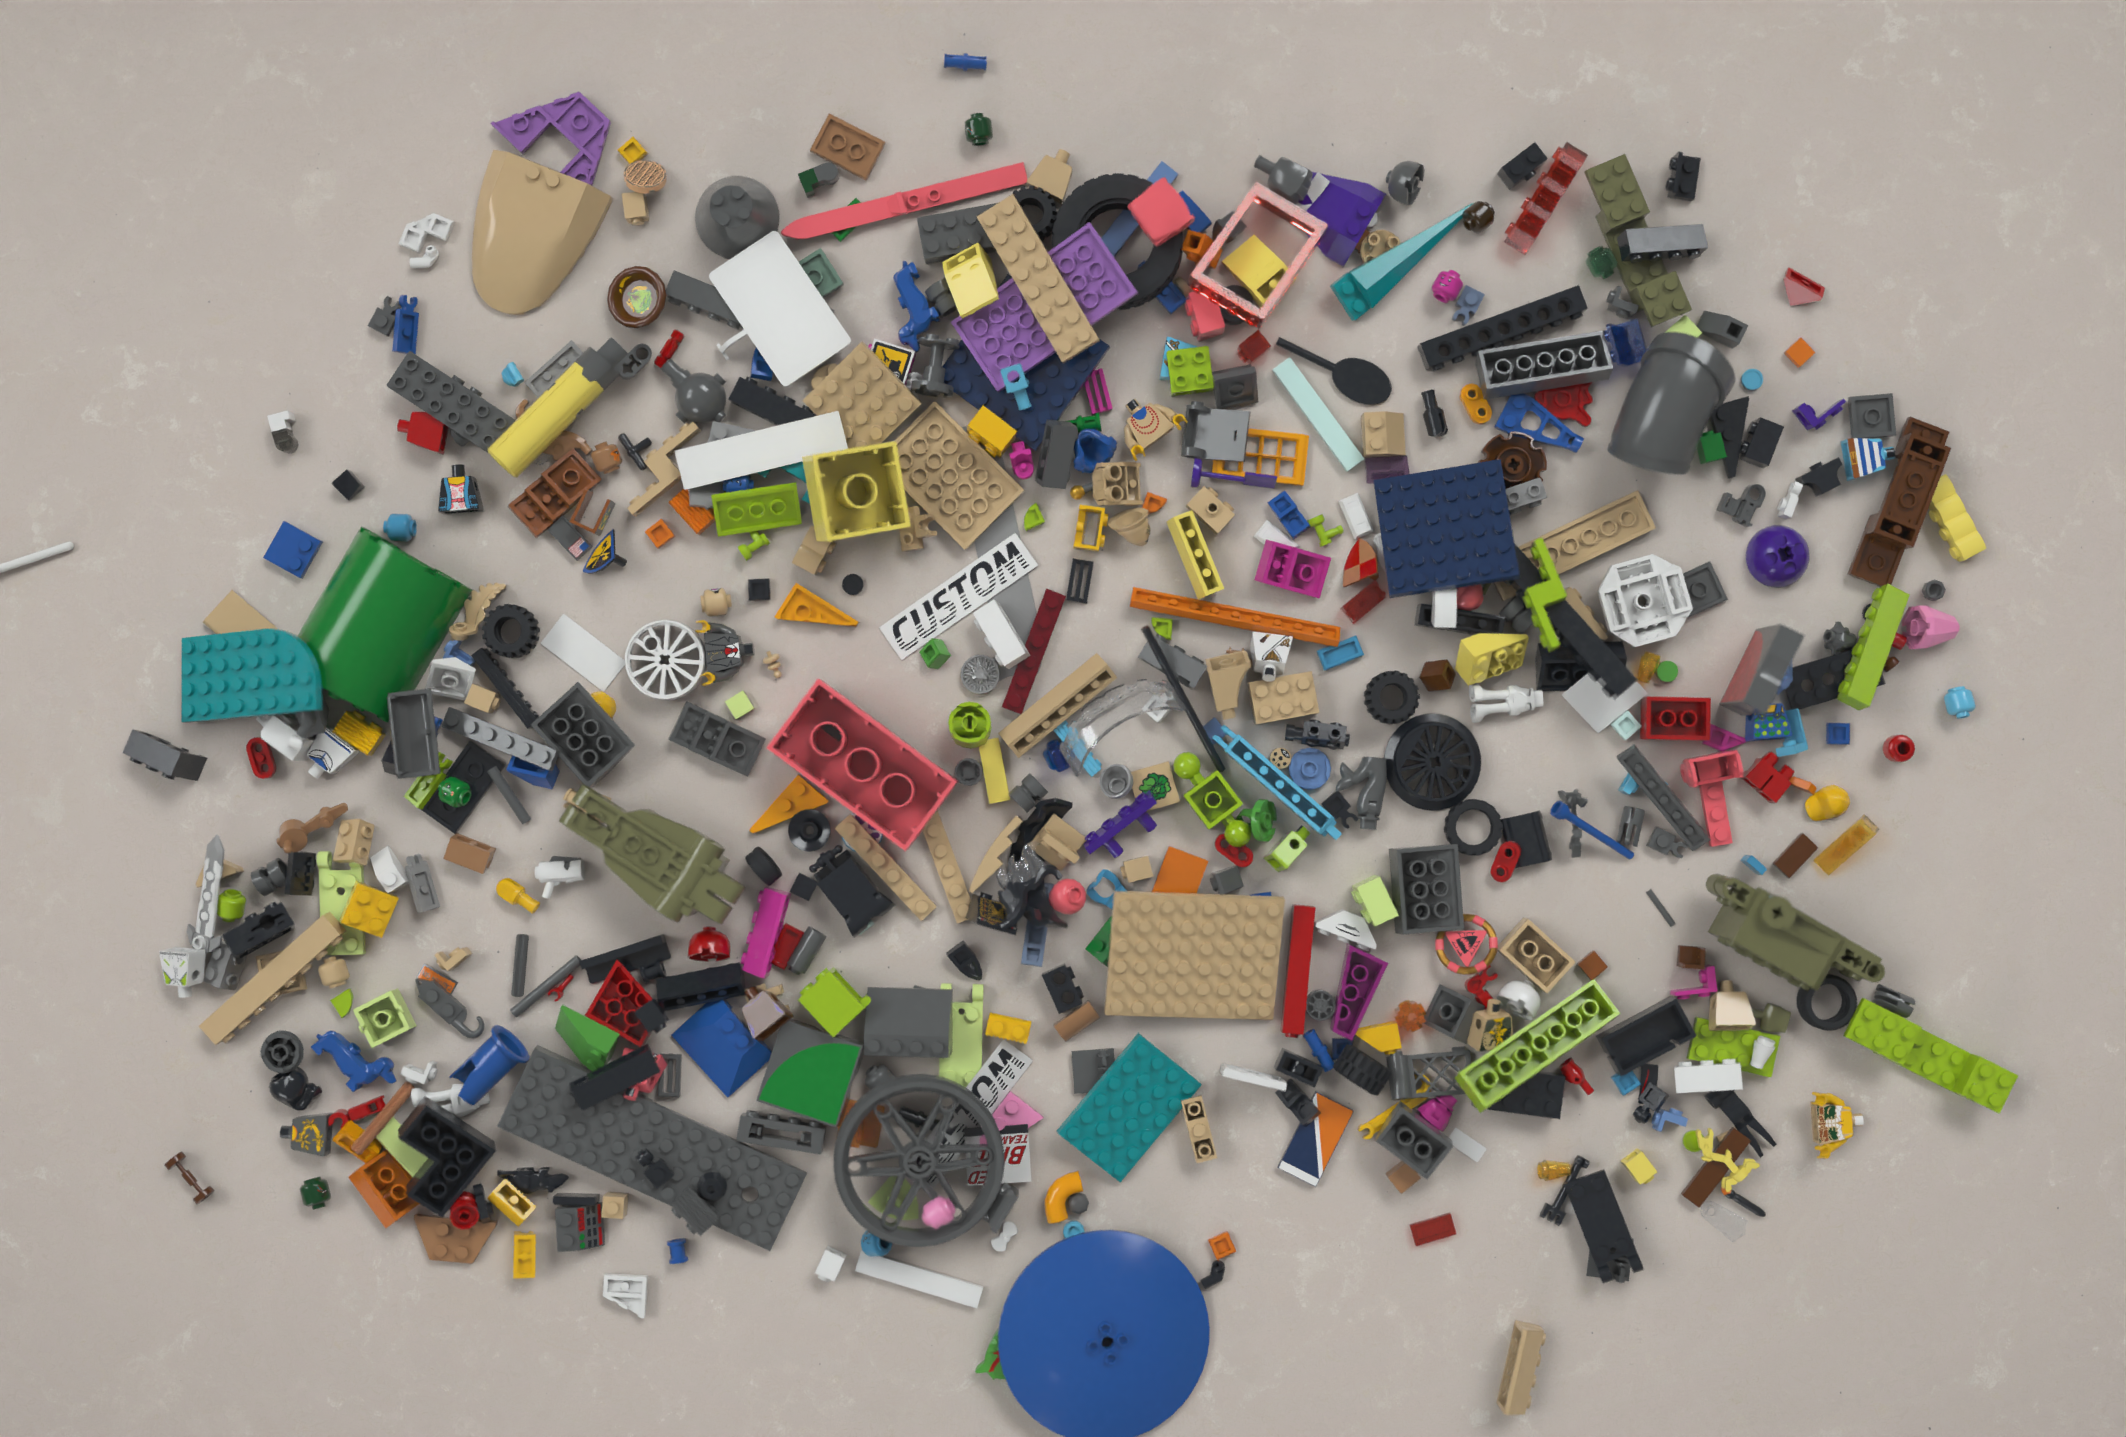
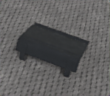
M1540 810L1501 819L1505 842L1514 841L1521 848V856L1516 868L1552 860V852L1549 848L1542 820L1543 816ZM1507 849L1508 856H1512V850Z

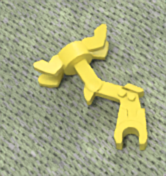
M1707 1128V1136L1702 1137L1701 1130L1696 1129L1698 1147L1703 1153L1701 1159L1706 1162L1712 1160L1724 1162L1731 1170L1729 1176L1721 1179V1187L1725 1188L1726 1192L1732 1189L1731 1185H1736L1745 1179L1752 1168L1757 1169L1760 1167L1759 1163L1750 1158H1745L1743 1165L1737 1167L1731 1160L1732 1154L1728 1149L1725 1155L1713 1153V1130Z

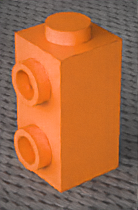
M1188 230L1181 249L1187 255V259L1195 262V266L1206 270L1207 267L1216 269L1223 251L1207 234Z

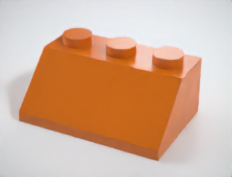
M384 1150L348 1177L385 1228L419 1205L418 1202L407 1196L406 1185L412 1179V1176L387 1150Z

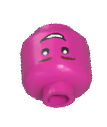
M1454 270L1440 272L1432 284L1433 296L1443 303L1454 301L1463 287V282L1459 278L1460 275Z

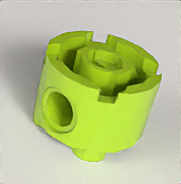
M975 702L961 703L949 716L950 734L958 746L969 749L977 748L984 745L990 737L992 728L990 715L982 705Z

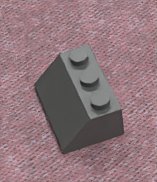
M1401 1101L1387 1117L1375 1139L1376 1142L1425 1179L1430 1177L1453 1148L1452 1140Z

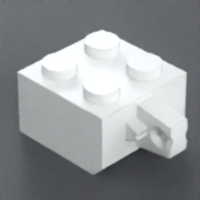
M284 714L257 716L256 720L264 727L260 732L263 740L292 761H306L308 759L307 753L316 735L307 736L306 739H303L299 750L288 747L291 735L298 737L297 731L300 728L298 719H295L292 715L286 716Z

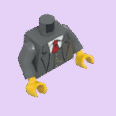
M705 620L695 622L702 624V630H695V632L704 633L707 672L701 674L700 677H707L708 682L703 683L702 686L730 679L739 672L740 666L744 665L743 656L755 655L754 644H742L741 636L737 635L734 629L720 623H708Z

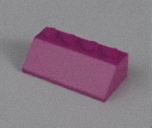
M765 887L764 891L760 890L757 903H760L759 910L754 912L752 923L755 925L753 932L749 931L746 944H749L748 951L744 952L740 964L743 965V971L760 978H766L770 975L771 962L775 956V948L773 946L777 943L792 893L770 887Z

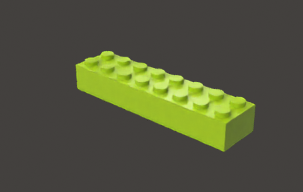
M1593 979L1456 1075L1455 1080L1477 1110L1482 1113L1613 1021L1621 1013Z

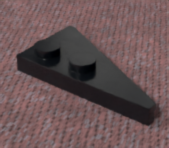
M1749 396L1723 403L1720 407L1714 409L1710 416L1714 433L1721 432L1727 456L1722 460L1728 479L1736 476Z

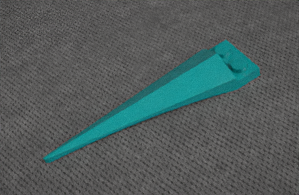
M1474 203L1465 206L1412 238L1345 273L1331 284L1330 288L1350 319L1355 321L1370 308H1373L1463 218L1464 211Z

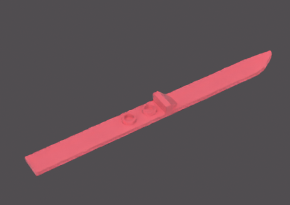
M1021 162L902 193L900 191L894 195L802 217L785 227L781 234L793 239H809L1024 185L1028 180L1024 163Z

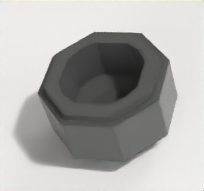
M1931 580L1924 583L1922 593L1925 599L1936 601L1944 596L1946 589L1942 582Z
M1079 1192L1070 1195L1068 1206L1071 1212L1081 1214L1087 1211L1089 1201L1085 1194Z

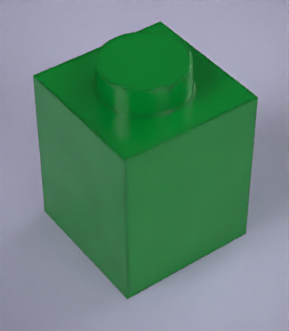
M1712 430L1702 433L1697 446L1700 464L1718 461L1727 457L1721 432L1714 434Z

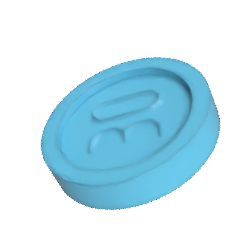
M1749 369L1743 373L1741 383L1747 390H1756L1762 385L1763 376L1760 371Z

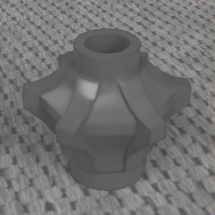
M1835 622L1834 627L1830 630L1827 629L1823 636L1826 642L1824 648L1831 649L1833 655H1837L1842 650L1853 649L1857 642L1856 635L1850 633L1849 628H1844L1841 622Z

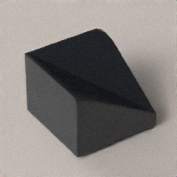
M347 469L331 483L348 501L365 487Z

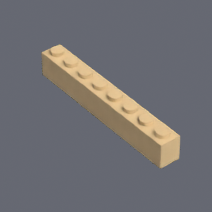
M331 912L322 915L199 1025L200 1029L215 1045L221 1042L225 1044L235 1036L234 1031L238 1028L242 1030L251 1022L249 1018L253 1014L257 1016L266 1009L264 1005L269 1000L271 1002L275 1001L281 995L280 990L284 987L289 988L297 981L295 977L299 973L303 975L313 967L311 963L315 959L319 961L328 953L326 951L327 948L331 945L335 947L344 939L342 935L347 930Z

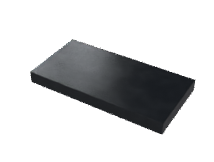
M470 740L450 767L444 779L456 777L469 784L471 791L469 802L464 806L454 808L440 800L437 788L422 811L456 834L494 782L487 771L497 766L501 772L506 765Z

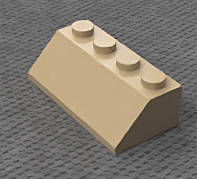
M1515 1320L1496 1401L1505 1415H1523L1526 1412V1408H1530L1531 1387L1534 1388L1536 1383V1375L1534 1373L1536 1366L1539 1367L1541 1361L1539 1351L1546 1339V1334L1539 1325Z

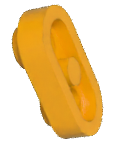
M1476 384L1465 385L1460 391V399L1468 415L1476 424L1486 423L1492 416V410L1487 400L1483 399L1482 390ZM1468 391H1474L1475 397H1470ZM1479 409H1483L1485 411L1484 416H1480L1478 414Z

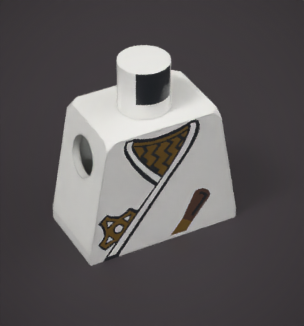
M1253 631L1250 641L1253 671L1263 673L1262 679L1264 681H1274L1275 675H1282L1284 673L1293 636Z

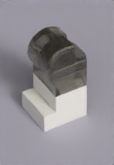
M287 410L268 415L276 448L288 454L294 453L299 446L298 440L293 436L290 424L296 421L294 413Z

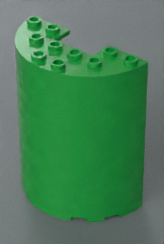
M361 526L297 637L312 651L319 667L322 689L328 690L327 694L337 700H346L352 703L353 707L361 711L366 710L374 713L379 719L388 723V693L416 689L447 636L450 626L454 624L464 606L465 600L469 598L473 590Z

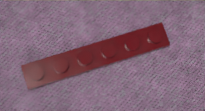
M1046 588L1025 644L1031 656L1018 663L1002 708L1022 714L1065 601V595Z

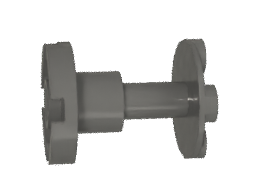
M926 334V337H919L917 340L919 344L931 348L929 366L924 367L923 380L912 381L911 391L931 397H937L940 393H944L943 398L953 397L954 387L944 383L946 369L942 368L944 350L959 349V340L953 338L941 340L935 334Z

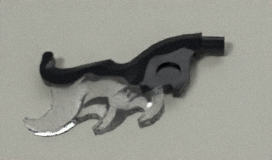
M1032 841L1027 843L1022 849L1019 862H1015L1014 855H1012L1008 860L1006 875L1003 874L1002 868L997 872V881L1004 889V891H998V898L1006 911L1005 920L997 924L1000 931H1004L1009 927L1012 928L1022 918L1026 909L1028 891H1034L1048 874H1053L1057 880L1062 879V874L1055 866L1046 865L1037 857L1035 847L1040 845L1039 842Z

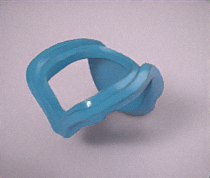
M1104 869L1098 874L1096 881L1088 886L1087 894L1095 902L1104 904L1112 910L1114 893L1110 897L1103 898L1093 888L1104 877L1115 885V891L1127 890L1114 873Z

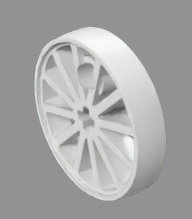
M658 620L640 628L629 641L625 653V667L631 682L640 692L658 700H675L691 693L701 682L703 676L700 677V675L705 673L707 666L706 651L701 638L687 625L673 620ZM665 625L664 647L663 640L656 635L654 627ZM671 627L681 628L682 632L670 647ZM649 631L650 634L645 636L641 641L639 638L645 632ZM689 634L695 643L676 652L682 640ZM655 638L657 647L650 650L647 643L650 639ZM635 644H639L646 652L655 655V657L632 655ZM696 648L699 650L700 660L677 659ZM663 656L671 657L669 658V665L662 664L664 662ZM631 660L653 661L654 663L633 672ZM677 664L699 665V669L694 677ZM655 669L644 686L636 679L637 676ZM674 669L692 681L685 689H682ZM661 673L660 694L650 692L649 688ZM669 673L677 693L666 695V683Z

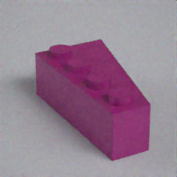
M1348 943L1346 945L1335 1000L1336 1008L1332 1015L1330 1030L1352 1041L1389 963Z

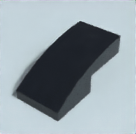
M1290 1078L1286 1082V1090H1277L1275 1093L1283 1104L1293 1112L1300 1123L1307 1127L1321 1112L1304 1091Z

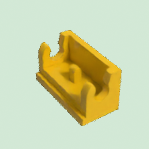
M514 1231L513 1278H535L536 1234L533 1231L528 1233Z

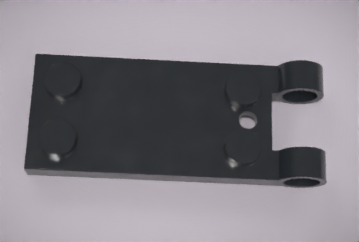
M1605 1169L1565 1182V1189L1602 1283L1613 1281L1607 1262L1627 1255L1633 1273L1644 1270ZM1610 1248H1616V1252H1610Z

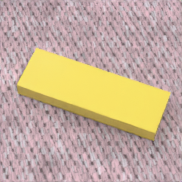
M999 738L988 739L984 745L979 747L989 804L1010 800V795L1008 794L1009 790Z

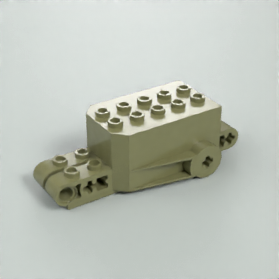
M581 785L572 801L587 812L585 813L576 806L569 804L559 819L565 827L603 850L605 864L648 905L675 922H679L683 915L688 917L699 911L719 924L724 923L733 907L715 896V894L732 904H736L745 887L723 873L730 859L722 855L725 851L723 846L701 832L662 817L651 809L628 812L587 785ZM591 815L597 817V818L600 819L602 822L606 823L607 826L604 825L603 823H601L600 821L596 820L595 818H593Z
M1712 874L1707 878V890L1717 897V902L1722 904L1708 932L1717 937V941L1727 947L1730 946L1740 955L1753 959L1754 963L1770 969L1771 973L1787 979V982L1806 991L1809 988L1818 991L1830 968L1833 967L1838 969L1840 974L1859 982L1861 979L1875 983L1883 979L1885 968L1880 963L1882 958L1796 909L1786 898L1773 895L1760 887L1754 889L1738 879L1725 875Z

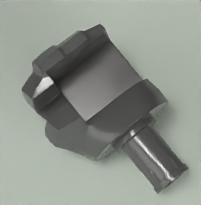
M1261 155L1255 161L1254 168L1269 174L1267 185L1275 200L1282 201L1285 198L1288 203L1295 206L1299 201L1305 199L1313 176L1309 169L1285 157H1281L1276 164Z

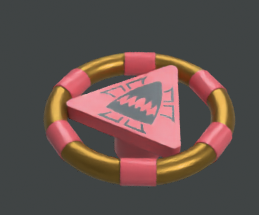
M1463 914L1464 922H1472L1484 930L1438 931L1435 940V950L1439 960L1447 969L1456 974L1471 975L1481 972L1492 963L1497 953L1498 939L1493 927L1485 919L1473 914ZM1488 934L1489 952L1486 958L1476 965L1469 967L1485 936ZM1445 935L1465 967H1461L1447 958L1444 952Z

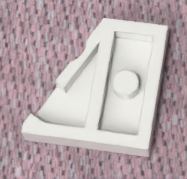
M605 1273L603 1297L617 1302L622 1308L629 1309L638 1314V1317L645 1318L648 1275Z

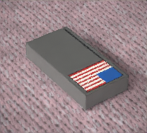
M563 515L547 529L576 561L593 547Z

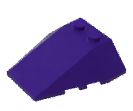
M1312 172V173H1313L1312 179H1313V178L1315 177V175L1317 174L1316 172ZM1321 174L1329 180V184L1314 203L1308 194L1303 201L1298 202L1302 205L1312 204L1305 212L1300 211L1286 200L1282 208L1305 231L1309 239L1320 248L1325 257L1344 267L1386 194L1368 183Z

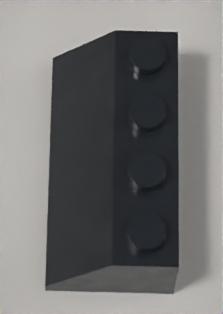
M1623 641L1604 642L1626 666L1627 656ZM1538 643L1535 657L1536 690L1567 691L1583 678L1588 670L1583 665L1580 666L1573 659L1574 654L1569 649L1566 650L1559 645L1556 650L1549 652L1547 647L1544 648L1541 643Z

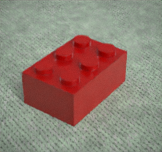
M1643 697L1641 699L1640 739L1710 740L1711 698Z

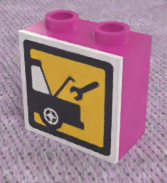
M874 338L873 344L870 343L868 347L907 385L908 374L911 373L916 357L915 351Z

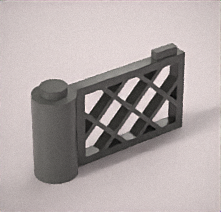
M1464 1046L1452 1047V1052L1403 1055L1402 1051H1397L1394 1054H1390L1389 1057H1386L1387 1068L1392 1073L1389 1078L1391 1100L1466 1094L1463 1089L1455 1084V1079L1452 1082L1443 1073L1449 1066L1458 1073L1462 1071L1452 1063L1457 1056H1465L1466 1065L1463 1069L1471 1065L1470 1050L1465 1051ZM1436 1058H1442L1447 1063L1441 1072L1432 1065ZM1420 1059L1426 1064L1421 1073L1413 1068L1412 1060ZM1429 1067L1438 1074L1432 1083L1422 1076ZM1440 1077L1450 1084L1446 1091H1440L1434 1086ZM1419 1079L1429 1086L1425 1093H1416L1415 1084Z

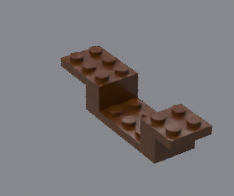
M1913 417L1907 418L1895 448V458L1899 459L1879 513L1869 516L1848 575L1879 587L1892 584L1904 550L1915 545L1951 451V447L1945 446L1949 431Z

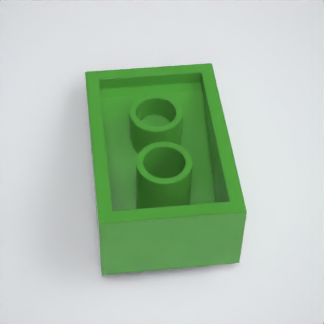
M564 1005L560 1008L555 1029L580 1062L591 1071L608 1064L614 1054L620 1034Z

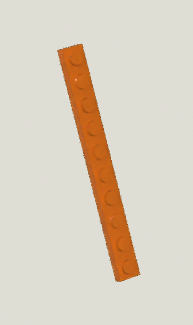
M1133 587L1130 607L1262 633L1293 636V639L1338 647L1340 641L1341 627Z

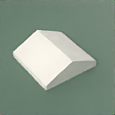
M456 657L432 660L425 689L431 688L432 694L465 701L476 669Z

